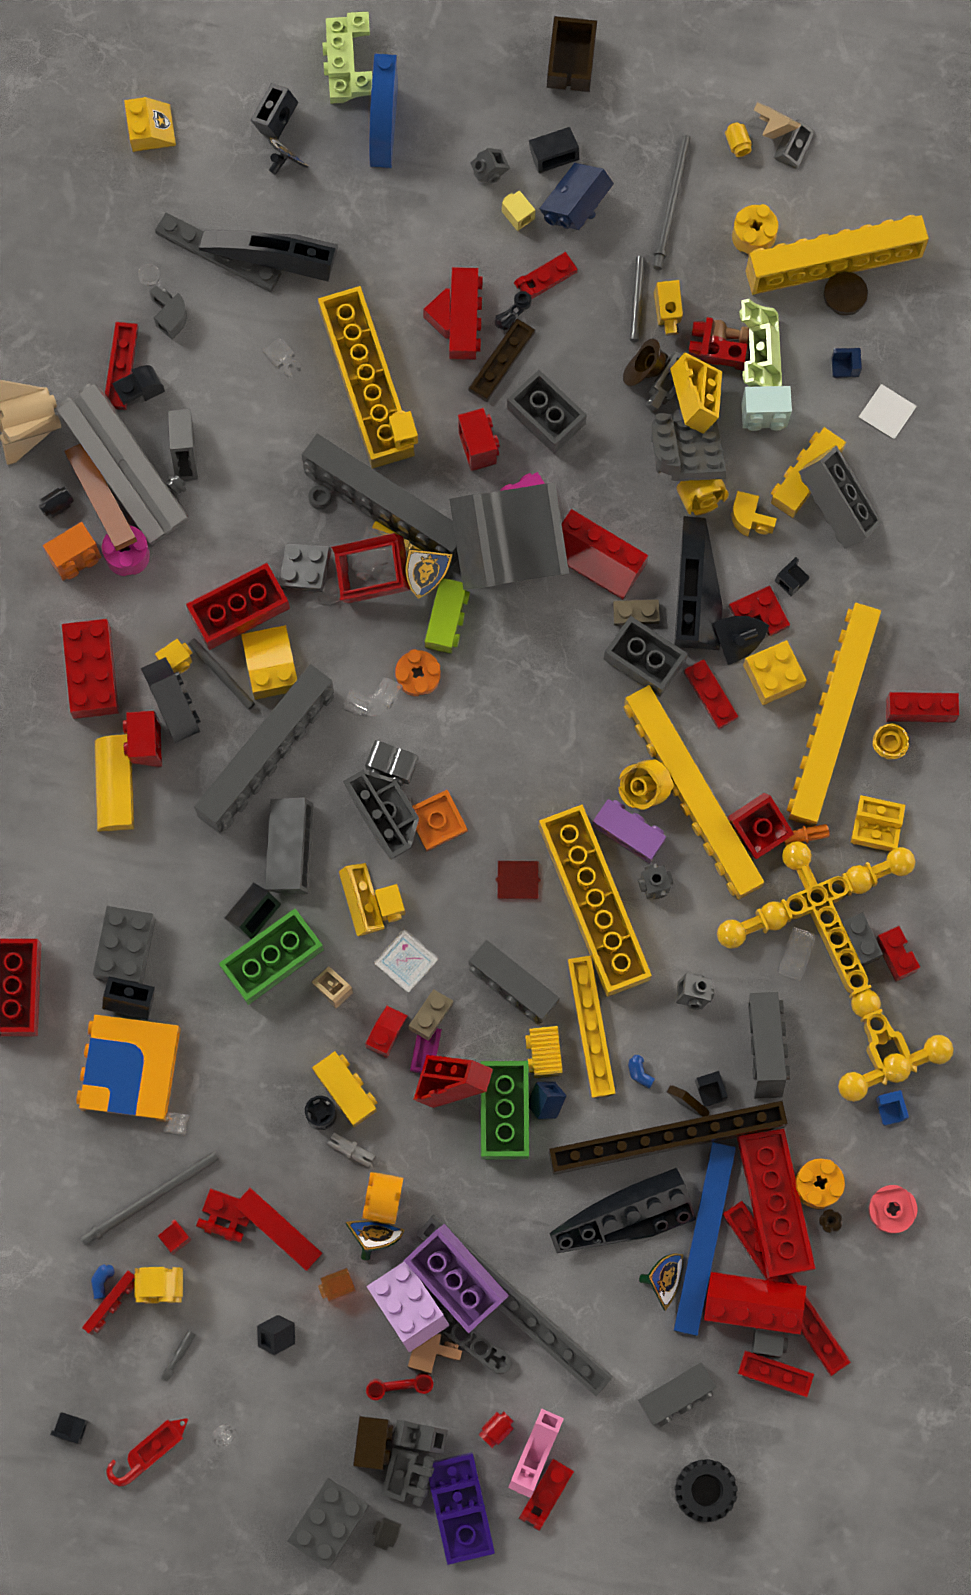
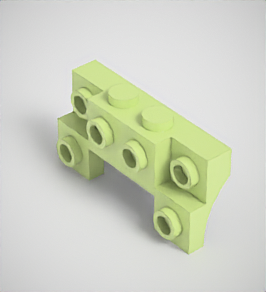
M369 12L347 13V17L326 18L327 42H322L323 56L328 58V62L323 63L324 76L329 75L330 104L344 103L356 97L371 95L372 71L355 72L353 38L370 35Z
M750 299L741 300L742 309H740L739 315L741 321L749 327L750 361L744 362L745 371L742 372L744 383L749 387L782 386L778 312L774 308L760 306Z

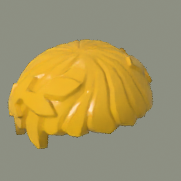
M893 723L879 727L875 732L873 748L881 757L891 760L903 757L908 750L909 737L905 729Z

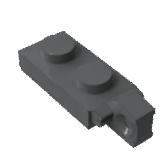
M677 351L672 352L663 371L657 376L651 386L649 394L652 396L645 405L651 411L658 410L661 403L663 405L666 404L676 393L670 368L682 356Z

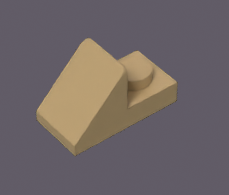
M757 102L754 111L761 114L759 118L768 122L763 136L770 139H775L798 129L801 125L797 121Z

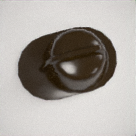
M653 338L644 342L637 354L628 363L623 373V381L626 385L635 386L645 378L657 377L663 371L668 355L660 349L658 340Z

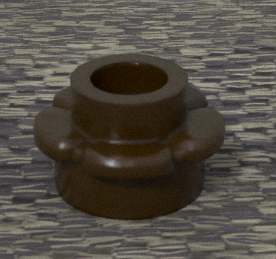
M832 1209L825 1210L819 1218L820 1226L827 1233L837 1232L842 1227L841 1214L834 1212Z

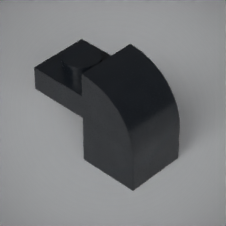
M150 365L136 367L131 370L132 374L112 383L123 405L141 396L147 401L165 392L156 371Z

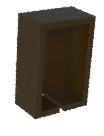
M554 16L547 88L566 90V86H571L570 90L590 92L597 20Z

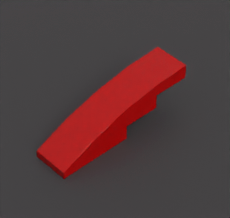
M251 1188L234 1204L242 1214L305 1271H308L323 1254Z

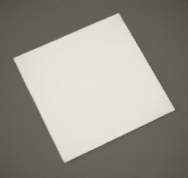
M881 384L859 415V418L895 439L917 406Z

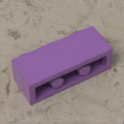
M608 799L593 820L592 827L650 864L666 840V836L663 835L664 831L655 825L651 827L644 822L645 819L639 814L629 813L625 810L626 807L619 801L614 800L612 802Z

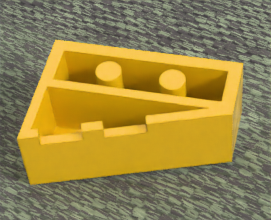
M684 352L670 370L685 425L704 434L719 418L722 371Z

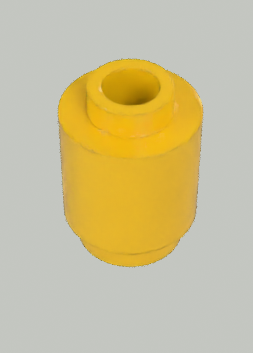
M739 122L730 124L725 131V136L731 152L736 157L748 155L752 151V142L746 126Z

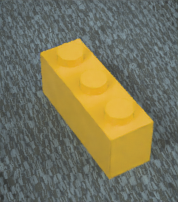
M334 1051L314 1065L312 1069L355 1128L377 1112L375 1107L377 1101L370 1092L366 1094L361 1088L364 1083L358 1074H351L347 1068L350 1066V1063L343 1054L338 1055Z

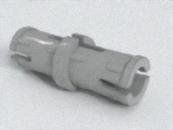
M333 1133L330 1138L332 1140H329L327 1144L328 1147L343 1153L345 1158L349 1160L352 1158L370 1168L373 1163L371 1161L376 1157L375 1154L357 1146V1142L353 1141L352 1143L337 1135V1133Z

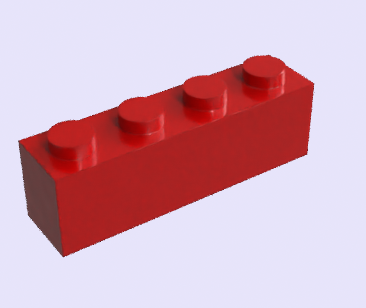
M452 267L449 359L476 360V352H481V338H477V331H481L482 318L477 317V310H482V297H478V290H482L483 276H478L479 268Z

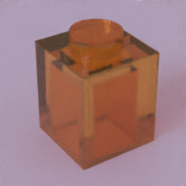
M347 1268L320 1278L322 1284L318 1285L322 1298H328L329 1303L356 1292Z

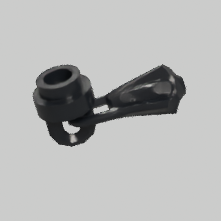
M526 291L518 292L514 296V304L506 311L496 315L495 326L503 331L508 330L514 320L531 306V295ZM515 308L518 309L517 313L513 311Z

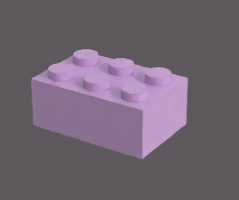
M402 1262L366 1286L408 1352H411L450 1326L419 1277L405 1262Z

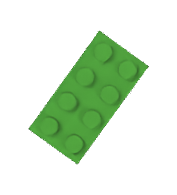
M294 908L222 960L219 966L247 1005H249L324 951V948Z
M481 1061V1064L493 1069L487 1091L481 1093V1160L529 1159L528 1061Z

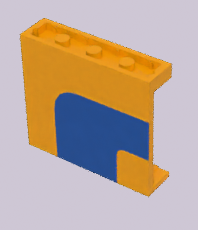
M94 1014L93 1021L90 1020L88 1025V1034L91 1035L90 1043H86L84 1049V1057L87 1058L86 1067H82L80 1073V1081H83L82 1090H78L76 1104H79V1109L81 1111H86L87 1109L155 1118L156 1121L166 1122L180 1027L178 1025Z

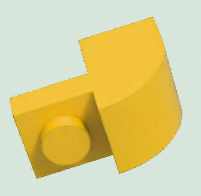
M737 491L731 513L735 528L745 536H749L750 529H755L759 534H773L777 518L755 513L759 496Z

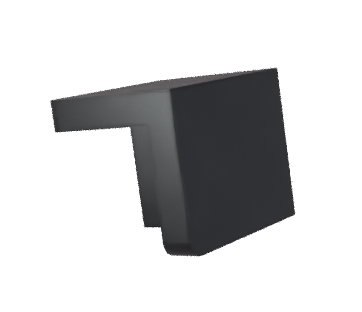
M797 557L785 566L775 579V582L790 596L795 594L810 578L798 566L799 559Z
M719 1071L696 1078L695 1083L703 1106L708 1107L728 1099Z
M276 1315L257 1326L258 1347L273 1355L295 1344V1323L280 1315Z
M61 1412L55 1429L51 1431L50 1435L81 1444L88 1420Z

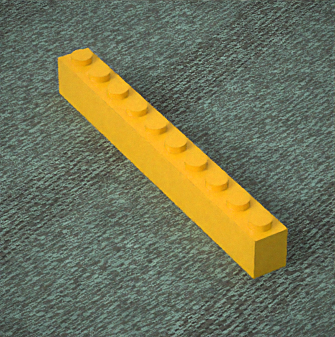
M856 602L853 609L848 608L844 621L848 622L846 630H841L838 642L842 643L840 651L835 650L831 662L835 664L834 671L828 672L825 684L829 685L827 693L822 692L819 705L823 707L820 714L816 713L812 726L816 727L814 735H809L806 747L810 748L808 756L803 755L799 767L803 769L801 778L796 777L793 790L797 792L794 799L790 798L786 811L790 812L788 818L790 820L809 826H816L882 610Z
M650 685L625 697L623 709L629 719L633 718L636 725L634 727L640 738L644 737L646 740V749L651 757L655 756L668 770L674 782L671 793L674 797L678 796L682 802L680 804L681 810L686 817L690 816L693 821L691 826L697 836L701 835L705 842L703 847L709 856L712 855L716 861L714 865L719 875L725 876L728 882L726 886L732 896L736 895L739 900L763 887L765 883Z

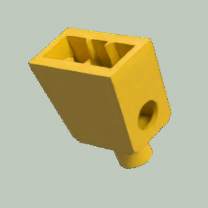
M679 280L657 282L653 293L658 325H664L666 336L679 334L678 323L681 322L683 317Z

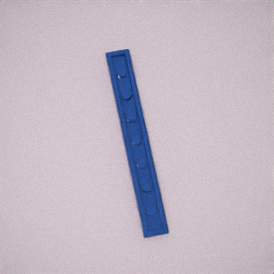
M712 1143L673 1331L698 1336L736 1147Z

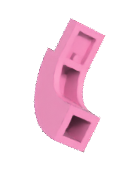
M541 1409L512 1476L509 1489L531 1498L564 1418Z

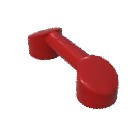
M423 1372L417 1374L414 1379L391 1382L373 1379L366 1386V1394L371 1400H380L385 1395V1392L415 1388L421 1394H427L433 1389L434 1383L432 1377Z

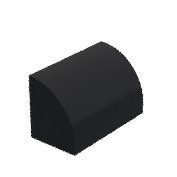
M570 127L529 140L530 151L538 173L580 160L579 145Z
M253 882L224 919L252 940L281 906V903L269 891Z

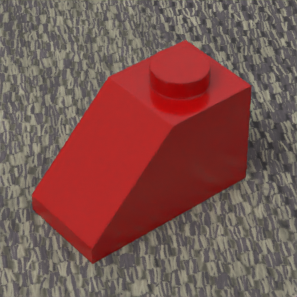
M386 1006L365 1043L366 1048L388 1058L408 1015Z

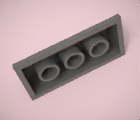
M837 446L832 447L815 458L799 471L802 482L809 488L814 502L821 508L826 522L831 525L836 539L843 545L844 549L866 539L882 523Z

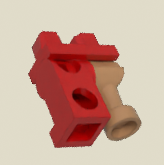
M710 317L706 318V322H693L691 336L703 337V342L690 341L689 355L698 357L705 363L721 364L735 367L736 370H744L749 327L742 326L741 330L729 328L724 321L713 320ZM727 339H739V343H738V342L726 341V340H727Z

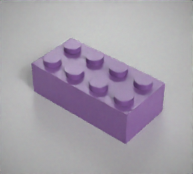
M445 1224L433 1232L403 1260L468 1333L509 1296Z

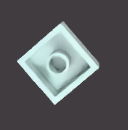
M791 386L745 387L741 403L742 428H748L750 431H758L762 428H771V430L787 428L792 413Z

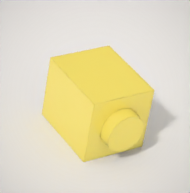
M520 190L515 194L507 195L503 199L502 213L517 231L535 220V209Z

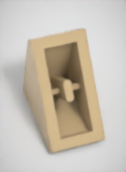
M329 966L312 981L313 985L335 1009L353 994L350 984Z

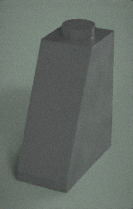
M191 409L168 411L170 452L174 475H177L182 480L198 479Z

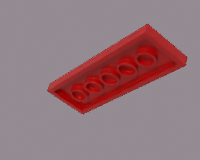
M785 1129L738 1136L737 1141L767 1278L815 1270L801 1200L796 1189V1178Z

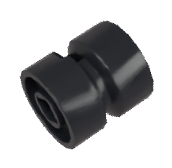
M323 1095L315 1096L306 1103L305 1116L309 1125L314 1129L326 1130L335 1123L337 1118L336 1109L328 1097Z

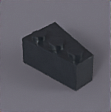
M164 657L142 667L141 671L174 742L177 743L199 733L200 730L197 725L201 722L196 710L191 711L189 704L192 703V700L187 690L183 692L180 687L184 682L178 671L173 672L167 658Z

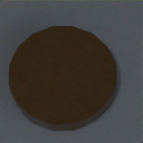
M845 271L836 273L829 278L825 284L823 296L826 305L833 312L848 316L856 314L864 307L867 302L868 288L860 276Z

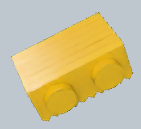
M558 1026L529 1029V1035H525L526 1049H531L532 1058L527 1059L529 1073L533 1072L534 1078L562 1076Z

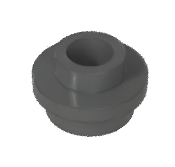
M169 475L167 477L168 480L165 484L176 494L179 495L182 491H186L183 487L186 483L177 475L174 477Z

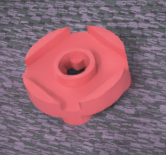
M888 1185L880 1188L871 1197L869 1216L873 1224L880 1231L890 1234L901 1233L913 1224L917 1216L916 1200L903 1187ZM889 1203L899 1207L896 1216H892L891 1213L887 1212L886 1208H889Z

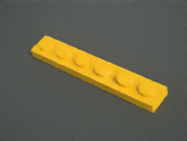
M591 955L571 958L567 961L591 1097L598 1098L615 1095Z

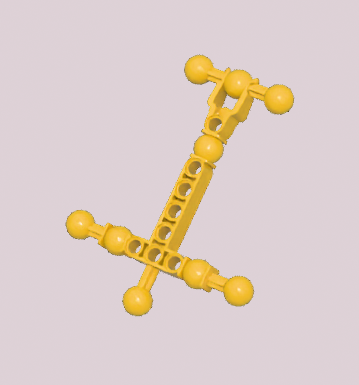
M795 841L785 846L782 858L788 868L797 871L805 890L791 895L787 901L782 899L780 902L772 901L766 903L761 909L756 910L755 917L741 923L733 919L725 920L717 929L718 941L726 948H738L744 943L748 934L760 929L764 933H767L769 930H780L787 922H791L792 919H798L808 914L811 915L844 988L850 993L852 1010L857 1016L861 1017V1023L864 1022V1030L869 1042L866 1052L875 1070L863 1075L858 1072L844 1074L838 1084L839 1093L844 1099L852 1102L860 1101L865 1097L868 1088L878 1083L886 1086L888 1081L893 1083L903 1082L908 1078L911 1071L917 1073V1066L929 1061L934 1064L948 1062L953 1056L954 1048L949 1038L944 1035L931 1036L925 1042L923 1049L910 1054L902 1033L894 1031L887 1018L881 1014L883 1010L880 1009V998L874 991L870 990L872 987L868 985L867 975L833 904L842 900L846 895L849 897L853 893H866L871 887L877 885V879L892 873L897 876L908 875L915 868L914 854L904 847L894 848L889 852L884 862L872 867L869 862H866L864 866H852L841 876H836L817 884L809 867L812 857L809 847L802 842ZM832 885H841L843 893H835L832 890ZM811 894H820L822 901L819 903L814 902L811 899ZM797 902L800 904L801 910L795 912L791 910L789 904ZM828 914L831 916L832 922L826 924L822 922L820 916ZM838 935L842 940V944H833L830 937ZM848 956L852 961V965L844 966L840 961V957ZM850 978H859L862 983L861 987L852 986ZM878 1020L882 1026L881 1030L872 1029L870 1021ZM893 1040L900 1054H889L881 1061L876 1046L879 1044L885 1045L887 1041Z

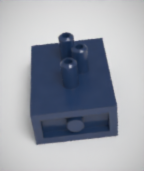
M574 163L539 210L544 215V220L548 224L562 226L565 229L579 230L587 219L595 218L596 213L594 210L614 183L603 168Z

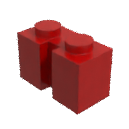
M900 926L877 936L876 941L895 982L916 973L920 969L913 951L907 953L904 948L908 941Z

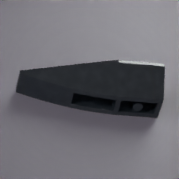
M204 230L199 246V251L329 282L338 249V244L297 234L233 230Z
M683 516L674 645L682 648L719 651L720 642L713 622L722 619L723 605L706 518Z
M676 1167L632 1184L603 1198L574 1215L549 1234L555 1251L558 1254L653 1237L694 1221L696 1217L686 1185Z

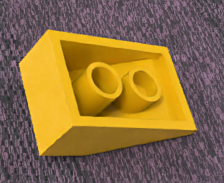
M286 625L241 634L254 699L286 694L297 681Z

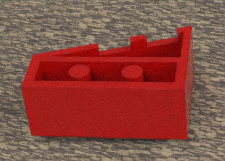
M426 1055L413 1100L436 1108L487 1091L493 1069L473 1060Z

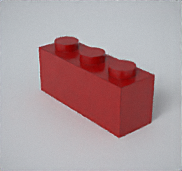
M889 692L886 698V722H955L959 717V693Z

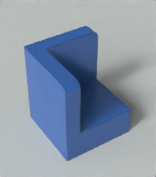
M901 1090L879 1095L875 1099L884 1126L906 1121L909 1118Z

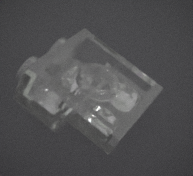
M367 526L362 540L387 535L388 533ZM404 539L405 550L407 554L410 541ZM392 546L357 553L352 566L353 572L356 573L355 577L364 581L372 578L378 580L377 584L396 581Z

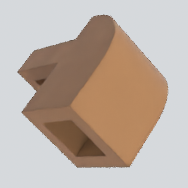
M436 1334L412 1350L408 1368L432 1374L437 1355L460 1361L462 1351L458 1350L459 1345L445 1342L444 1346L439 1345L442 1335Z

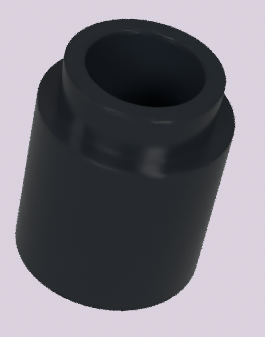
M65 487L57 488L40 499L42 504L39 505V508L46 517L50 515L51 518H54L71 507L70 504L74 500Z

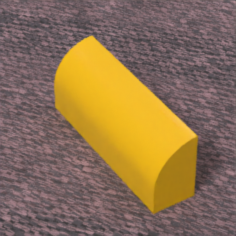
M127 734L104 736L94 741L97 832L134 829L132 763L128 756L124 755L123 748L124 742H127Z

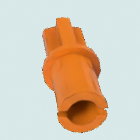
M827 824L807 828L803 826L802 829L792 830L794 835L785 840L784 844L786 846L795 841L809 844V841L827 838L830 836L829 827Z

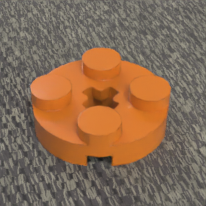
M417 649L410 650L404 654L397 662L395 668V676L400 689L411 696L427 695L433 692L440 682V664L432 654ZM421 668L424 676L414 678L413 670Z

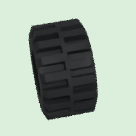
M710 1459L694 1461L684 1467L676 1479L677 1482L674 1490L679 1508L685 1515L696 1521L714 1522L724 1518L733 1509V1505L737 1500L736 1492L738 1488L735 1484L736 1479L730 1473V1470L718 1461ZM701 1476L714 1478L720 1486L718 1500L709 1506L700 1505L692 1496V1485Z

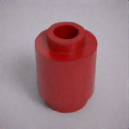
M504 1411L501 1415L496 1412L483 1425L482 1431L478 1435L493 1448L496 1444L499 1445L513 1431L514 1428L511 1424L514 1421Z

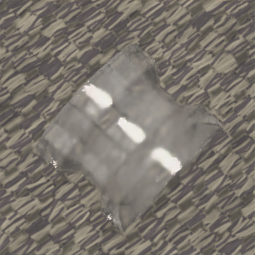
M167 1112L166 1119L168 1121L164 1127V1132L175 1135H187L186 1123L189 1121L190 1116Z

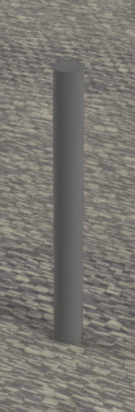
M637 256L635 264L630 341L632 342L639 341L645 257Z
M193 638L188 645L248 710L251 709L255 703L200 643Z

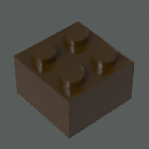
M359 1416L354 1467L384 1470V1465L389 1466L391 1451L386 1450L387 1440L392 1441L394 1426L389 1425V1419Z

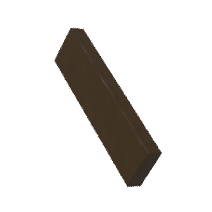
M516 319L469 386L468 391L488 402L535 334V329Z

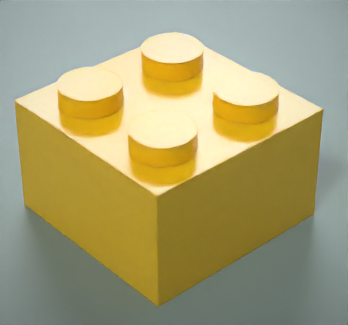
M787 640L746 657L743 664L762 706L804 688L807 681Z

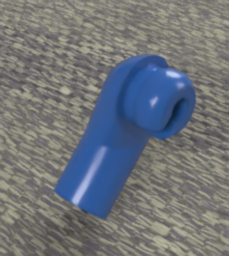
M634 1055L628 1063L630 1076L636 1082L650 1089L655 1078L644 1073L643 1057Z
M103 1264L99 1266L92 1276L91 1283L94 1300L106 1298L104 1283L107 1278L114 1276L115 1271L112 1265L106 1266Z

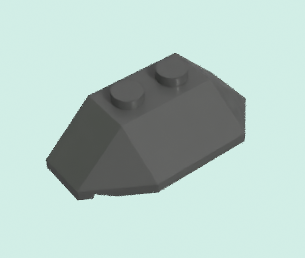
M364 769L344 780L343 782L356 808L387 856L392 860L409 850L413 843L419 817L397 781Z

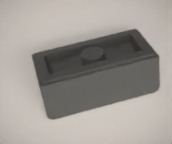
M800 119L796 120L801 124L800 127L784 134L774 155L777 161L794 168L799 167L815 133L813 129Z

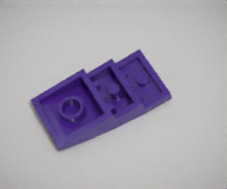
M473 1452L434 1461L432 1466L434 1471L433 1475L429 1477V1484L447 1565L495 1554Z

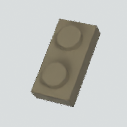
M659 599L613 601L614 625H624L630 616L642 624H659Z
M433 989L409 1024V1030L429 1041L452 1007L453 1000Z

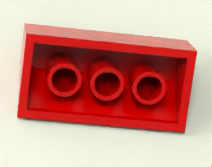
M571 509L561 523L568 567L624 600L645 568L649 555Z
M711 1272L704 1320L801 1335L807 1286Z

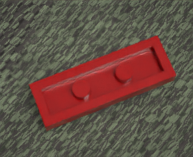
M704 659L684 669V674L717 729L738 719L739 716Z
M127 1270L82 1326V1329L91 1335L94 1332L98 1334L107 1323L104 1319L109 1313L114 1314L122 1304L120 1299L125 1293L129 1295L134 1290L135 1275Z
M746 1350L737 1373L738 1375L806 1398L808 1397L814 1377L813 1373Z

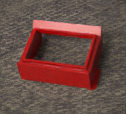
M392 533L331 547L335 555L340 601L353 603L411 590L406 580L405 565L407 557L403 536ZM392 546L397 580L351 590L347 555Z

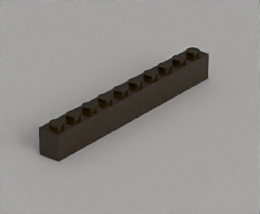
M782 1100L549 1148V1157L553 1175L736 1138L742 1135L784 1128L788 1122Z

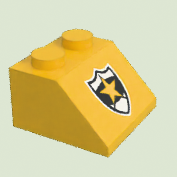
M147 97L124 100L129 138L133 152L176 146L170 104Z

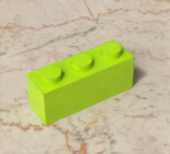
M443 578L439 583L425 638V648L452 654L453 647H458L460 634H457L458 625L463 626L465 613L462 612L464 604L468 605L470 591H467V589L463 590L462 582Z

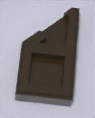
M674 1085L669 1086L666 1092L678 1103L701 1117L709 1115V1110L687 1091Z

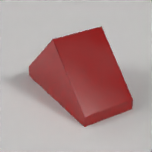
M445 288L423 309V318L445 339H450V288Z

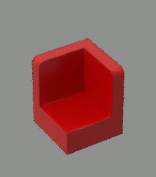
M175 1219L171 1221L172 1224L158 1235L172 1255L192 1240Z

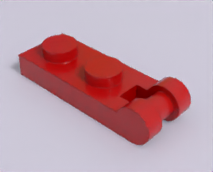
M564 252L527 275L517 278L514 281V285L517 289L528 292L533 299L576 274L578 269L568 254ZM533 283L535 287L530 288L528 284Z
M553 1459L518 1519L523 1522L528 1521L534 1525V1529L540 1531L574 1471ZM534 1505L543 1510L540 1516L531 1512Z

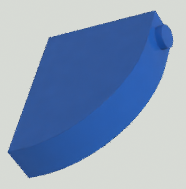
M374 54L369 133L370 167L392 168L398 97L397 55Z

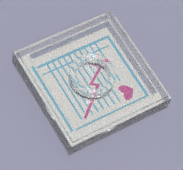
M404 928L373 964L407 994H410L439 961V957Z

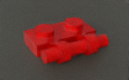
M210 1188L202 1212L210 1214L208 1221L199 1218L196 1227L203 1229L204 1233L210 1235L214 1233L225 1237L224 1240L230 1242L234 1240L241 1243L244 1234L236 1231L238 1225L248 1227L250 1220L234 1206L239 1198ZM218 1217L230 1221L229 1227L226 1228L216 1224Z

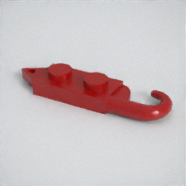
M185 1418L174 1421L168 1419L129 1452L127 1458L132 1470L123 1477L118 1478L114 1476L112 1470L116 1461L112 1460L106 1469L108 1480L118 1487L126 1486L134 1481L184 1439L182 1436L189 1419Z

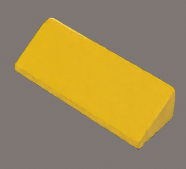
M366 863L348 865L339 871V875L357 936L385 929Z

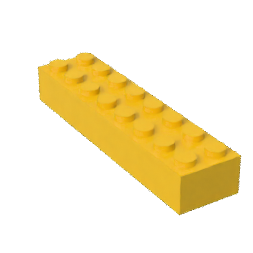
M908 215L901 220L893 221L890 219L874 226L867 224L855 230L844 229L833 235L822 234L815 239L808 240L803 238L792 244L780 243L769 249H755L749 253L745 272L751 293L754 295L827 279L840 272L854 273L922 258L929 237L922 215Z
M361 286L318 298L322 320L371 468H377L415 456L414 445L396 449L389 426V416H392L397 411H402Z
M583 804L539 820V830L588 952L591 955L606 997L650 981L652 974Z

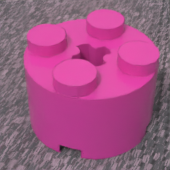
M131 525L129 526L137 542L116 551L108 534H106L101 546L108 567L120 576L139 574L146 568L150 559V550L145 535L138 528Z

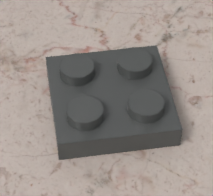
M286 544L279 578L280 587L289 590L323 592L332 551L329 546Z

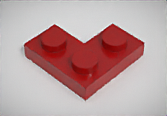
M770 585L738 599L728 606L733 616L759 617L761 621L769 625L767 630L768 636L790 627V623Z

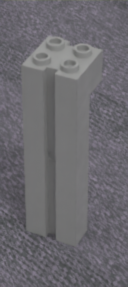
M87 384L79 390L80 395L75 399L72 397L65 399L57 410L141 532L145 535L148 542L155 545L189 521L190 518L116 413L117 410L104 391L96 384Z

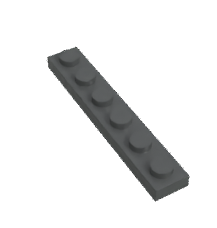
M168 213L164 214L155 229L157 235L272 292L282 275L281 270L199 251L204 231Z

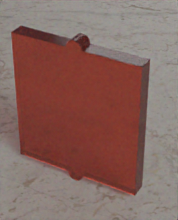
M498 861V877L495 878V881L498 883L497 899H538V883L541 881L538 878V861Z

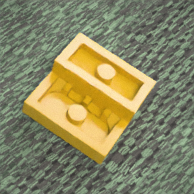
M860 795L850 843L889 852L894 848H898L906 805Z

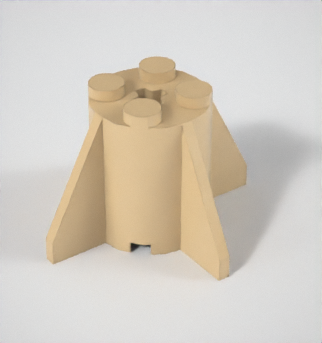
M0 380V432H2L0 441L2 442L7 465L16 463L49 433L61 428L60 419L54 412V408H57L55 397L49 394L47 387Z

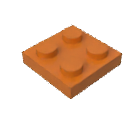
M448 790L412 806L419 817L416 832L426 852L468 832Z

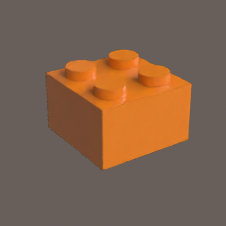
M82 522L43 545L49 561L62 581L73 579L79 574V571L85 567L90 568L96 565L99 559L102 558L97 544Z

